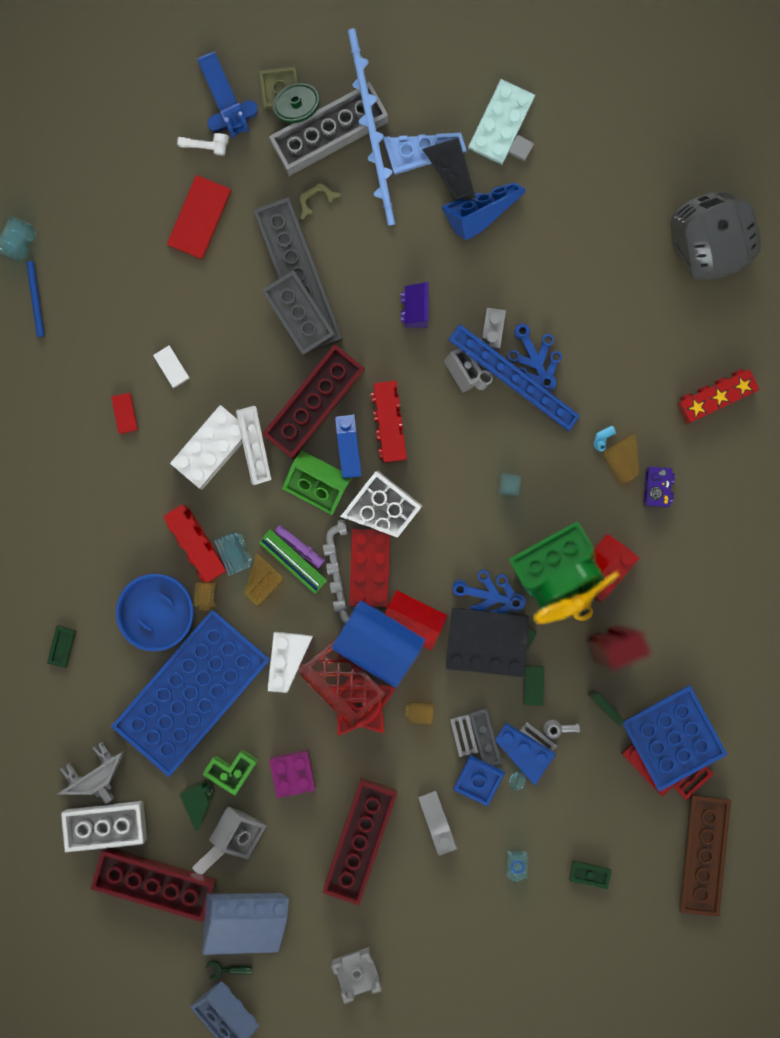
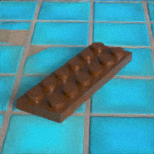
M691 795L679 907L681 913L720 916L731 806L730 799Z

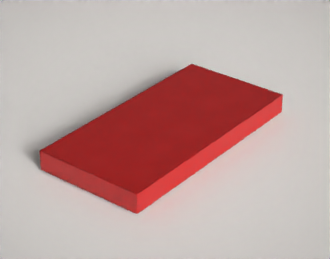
M196 175L167 245L203 260L232 190Z

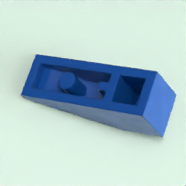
M354 415L335 417L342 478L360 477L362 474Z

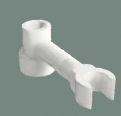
M214 133L213 142L178 137L177 145L183 148L198 147L212 149L216 155H225L229 136Z

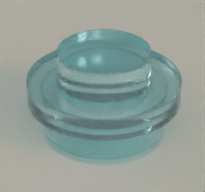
M519 771L512 774L509 780L511 789L514 791L522 790L526 777Z

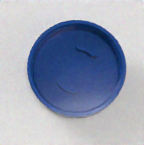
M148 574L136 578L121 592L116 605V621L120 632L132 645L146 651H162L176 646L189 634L195 619V605L189 590L179 580L164 574Z

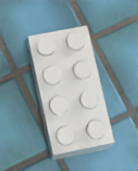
M220 405L170 464L199 489L203 490L243 443L238 419Z
M144 801L70 808L61 813L65 852L143 844L147 840Z

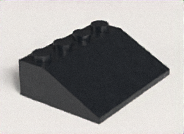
M452 608L446 669L523 677L529 616Z

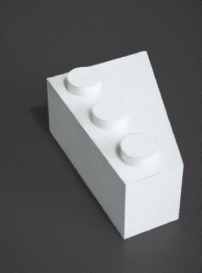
M274 632L268 691L284 693L289 691L313 639L312 635Z

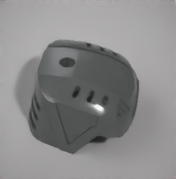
M713 192L697 197L683 204L672 215L671 238L673 248L686 265L691 277L695 280H715L734 274L746 268L760 253L761 239L754 209L749 202L737 198L730 193ZM724 219V227L718 229V222ZM697 244H703L701 247H695Z

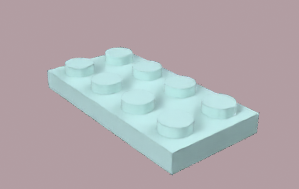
M501 79L468 149L499 164H503L535 95Z

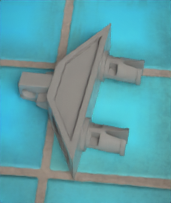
M102 741L98 744L99 747L96 745L92 748L101 760V766L84 777H79L71 763H68L66 765L67 769L62 767L60 771L69 784L67 788L58 794H95L97 798L101 796L106 804L112 801L114 796L110 791L113 788L110 782L114 778L125 750L115 757L114 755L111 756Z

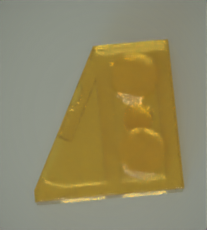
M635 433L603 452L622 485L640 475Z
M256 554L255 563L250 572L249 582L246 585L244 594L257 607H260L285 579L259 554Z

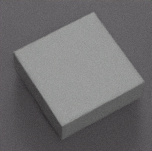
M517 135L508 153L525 162L534 143Z

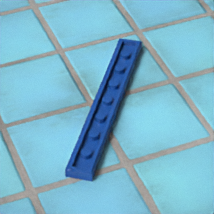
M461 324L456 327L448 338V341L565 430L570 431L580 417L578 413Z

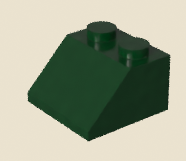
M207 779L186 787L179 794L195 830H198L204 823L214 797L213 793H215L212 783H208Z

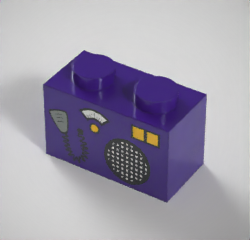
M646 468L643 506L670 507L674 498V494L671 492V485H674L675 474L672 473V468Z

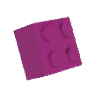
M309 749L273 756L269 759L277 798L315 791L316 783Z

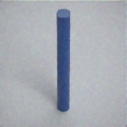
M27 261L37 337H44L34 261Z

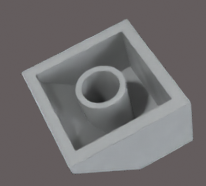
M228 806L209 841L221 852L249 859L267 825L241 810Z

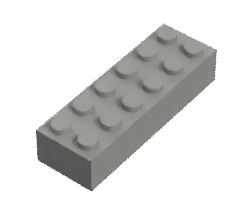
M367 83L368 93L377 96L371 83ZM356 89L322 107L307 120L293 123L269 136L271 145L288 176L369 133L367 126L359 124V119L365 114L360 90ZM378 96V100L371 106L376 129L388 123V114Z

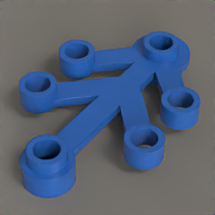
M519 324L514 330V335L517 339L523 341L530 358L519 355L516 350H511L507 358L510 362H518L536 369L538 375L528 373L523 367L519 368L543 388L551 392L556 387V379L553 375L557 364L562 359V354L554 351L550 355L551 362L546 372L543 363L549 346L554 342L553 336L551 334L543 336L542 346L539 354H537L529 337V327L526 324ZM524 328L526 333L520 334L519 329ZM549 337L551 343H546L544 338ZM515 353L517 358L511 359L510 354ZM557 354L559 360L555 361L552 356ZM545 379L550 381L549 386L544 385L543 381Z
M481 569L478 572V579L485 584L488 591L469 587L464 580H456L453 583L452 590L457 596L467 594L486 599L477 605L470 606L469 609L483 611L500 602L505 604L489 612L506 613L510 610L518 612L526 605L525 597L521 593L514 592L505 574H499L496 582L504 588L507 596L498 592L486 569ZM486 573L487 577L481 578L480 574ZM504 577L506 581L501 583L499 578ZM462 586L464 590L459 592L456 588ZM518 600L520 603L519 605H514L513 601Z

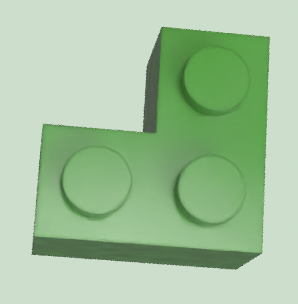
M243 749L232 765L215 755L202 775L235 796L258 759Z

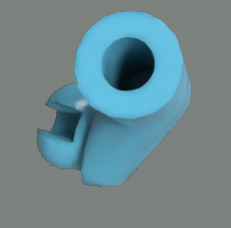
M609 426L596 433L594 448L602 452L606 449L607 438L616 434L613 426Z

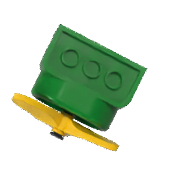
M578 521L509 559L526 592L530 596H534L541 608V611L534 616L538 624L561 620L571 615L579 621L590 619L593 615L590 605L595 596L619 577L616 571L604 580V575L596 563L593 546Z

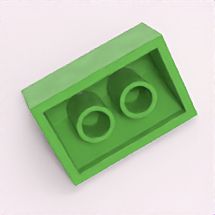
M301 450L292 463L282 489L333 515L352 478L343 479L341 470Z

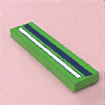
M271 529L260 540L259 544L314 594L326 583L327 580Z

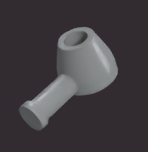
M548 720L543 725V733L549 739H556L562 733H580L579 723L561 725L557 720ZM552 727L557 728V732L554 734L550 733Z

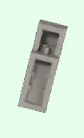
M434 790L418 796L438 855L456 850L457 847L437 791Z

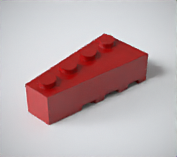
M397 380L373 383L374 391L371 392L372 403H376L377 410H373L374 421L379 422L376 436L377 441L381 440L382 448H378L380 460L384 459V464L407 461Z
M182 504L163 516L168 529L176 536L178 545L181 549L184 548L188 554L186 555L188 561L198 569L196 573L202 582L205 580L206 583H209L228 571L188 506Z

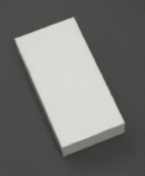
M170 346L153 355L173 388L190 379Z

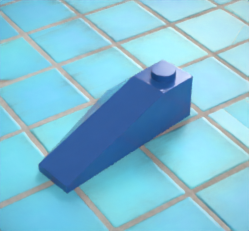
M514 182L493 188L492 192L488 194H481L480 192L476 193L474 198L468 200L464 198L454 200L442 206V210L455 233L467 240L481 233L520 198L526 190Z

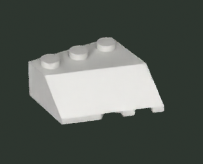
M375 471L340 517L399 537L423 505L382 473Z

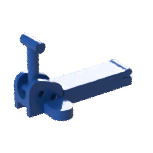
M215 51L197 58L220 110V113L209 118V129L214 133L228 129L232 138H235V135L241 132H248L249 128L246 120L257 115V104L251 100L241 104L237 103Z

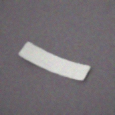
M214 846L192 867L193 870L202 875L224 852H221Z

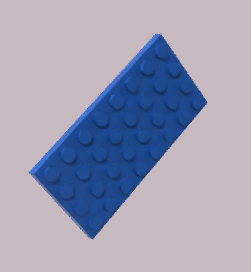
M212 609L111 727L164 774L170 777L271 659Z

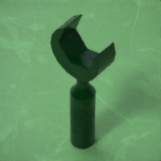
M216 960L209 961L205 966L212 965L216 969V974L209 977L211 980L219 978L222 972L252 974V966L222 968L221 963Z

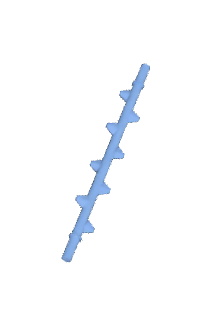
M350 29L348 34L352 49L351 53L353 54L357 79L353 83V87L361 92L365 112L359 119V124L368 127L373 151L368 156V160L375 163L380 187L374 192V196L383 199L387 223L390 226L395 224L386 179L393 172L391 169L383 166L379 142L384 138V135L376 131L371 108L378 99L377 96L368 93L364 68L369 61L361 57V48H359L356 30Z

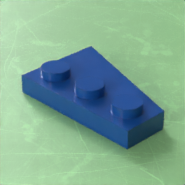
M508 723L504 724L495 739L534 785H536L555 756V752Z

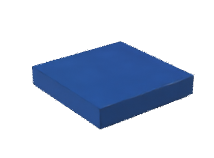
M470 755L453 790L488 807L505 771Z

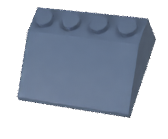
M283 893L207 894L202 954L279 952L287 921L289 898Z

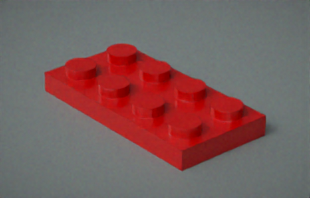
M352 529L349 606H357L361 600L370 606L388 607L390 534L378 530Z

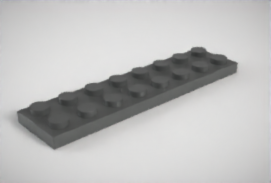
M289 197L253 210L279 279L294 270L335 333L334 337L312 351L343 340Z

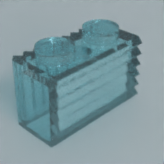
M9 216L0 237V255L20 263L28 254L27 246L29 241L32 242L35 237V228L27 222Z
M235 531L214 540L229 576L252 567L250 563L253 560L249 551L245 552L243 545L246 543L242 534L238 535V532Z

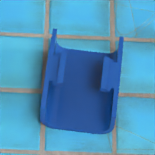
M360 600L331 649L396 688L416 659L426 639Z

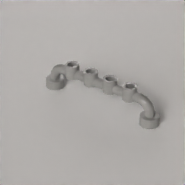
M344 519L339 520L338 525L328 530L326 535L327 544L323 545V551L325 556H329L330 563L326 564L328 575H333L334 582H330L331 593H336L337 601H333L335 613H340L342 621L346 624L349 617L337 560L336 545L334 543V535L339 532L340 536L349 534L347 521Z

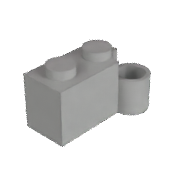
M487 308L481 340L496 352H499L506 310Z
M459 348L450 352L444 360L462 393L472 389L474 386L478 390H484L493 380V376L489 371H482L477 362Z

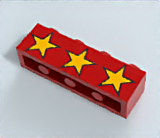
M743 369L732 373L733 377L728 380L726 377L715 381L716 385L711 388L706 385L698 389L699 393L694 396L689 393L681 397V402L677 403V406L686 425L760 390L750 369L745 372Z

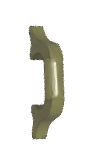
M315 184V186L303 192L300 196L302 206L300 219L303 221L307 215L313 214V211L306 205V201L318 192H324L328 197V202L332 203L333 199L340 198L341 194L330 191L323 184Z

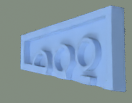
M461 133L383 138L394 175L431 164V161L422 149L459 137L463 153L467 151Z

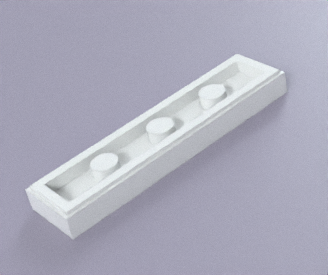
M250 406L237 410L236 414L251 483L257 485L271 480L257 408L256 406Z

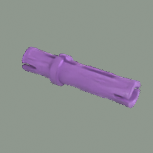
M281 524L274 531L303 559L311 563L317 570L325 562V559L316 554L311 546L305 545Z

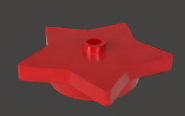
M356 665L344 685L322 693L337 711V731L339 736L359 727L384 733L382 709L394 693L395 688L372 683L362 668ZM358 699H362L364 702L361 707L356 705Z

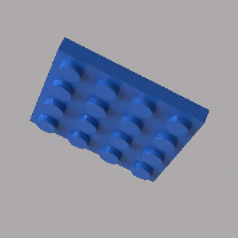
M690 685L625 719V723L622 724L659 792L728 755Z

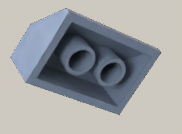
M222 981L212 986L190 1006L216 1038H250L259 1027L254 1016L247 1012L242 1002L236 999L231 993L230 988Z

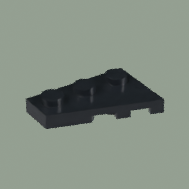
M459 137L422 149L456 200L475 194Z

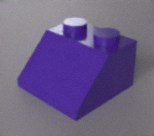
M429 282L405 286V292H401V303H405V311H401V322H405V328L428 327Z

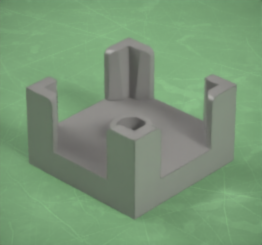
M369 947L333 959L332 968L334 974H337L344 1004L353 1001L354 995L372 990L373 994L382 990V983Z

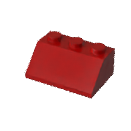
M606 534L594 548L596 563L604 575V580L616 571L619 577L595 596L598 602H603L640 559L630 549L609 534Z
M398 590L395 591L385 611V615L426 639L423 647L432 650L448 616Z

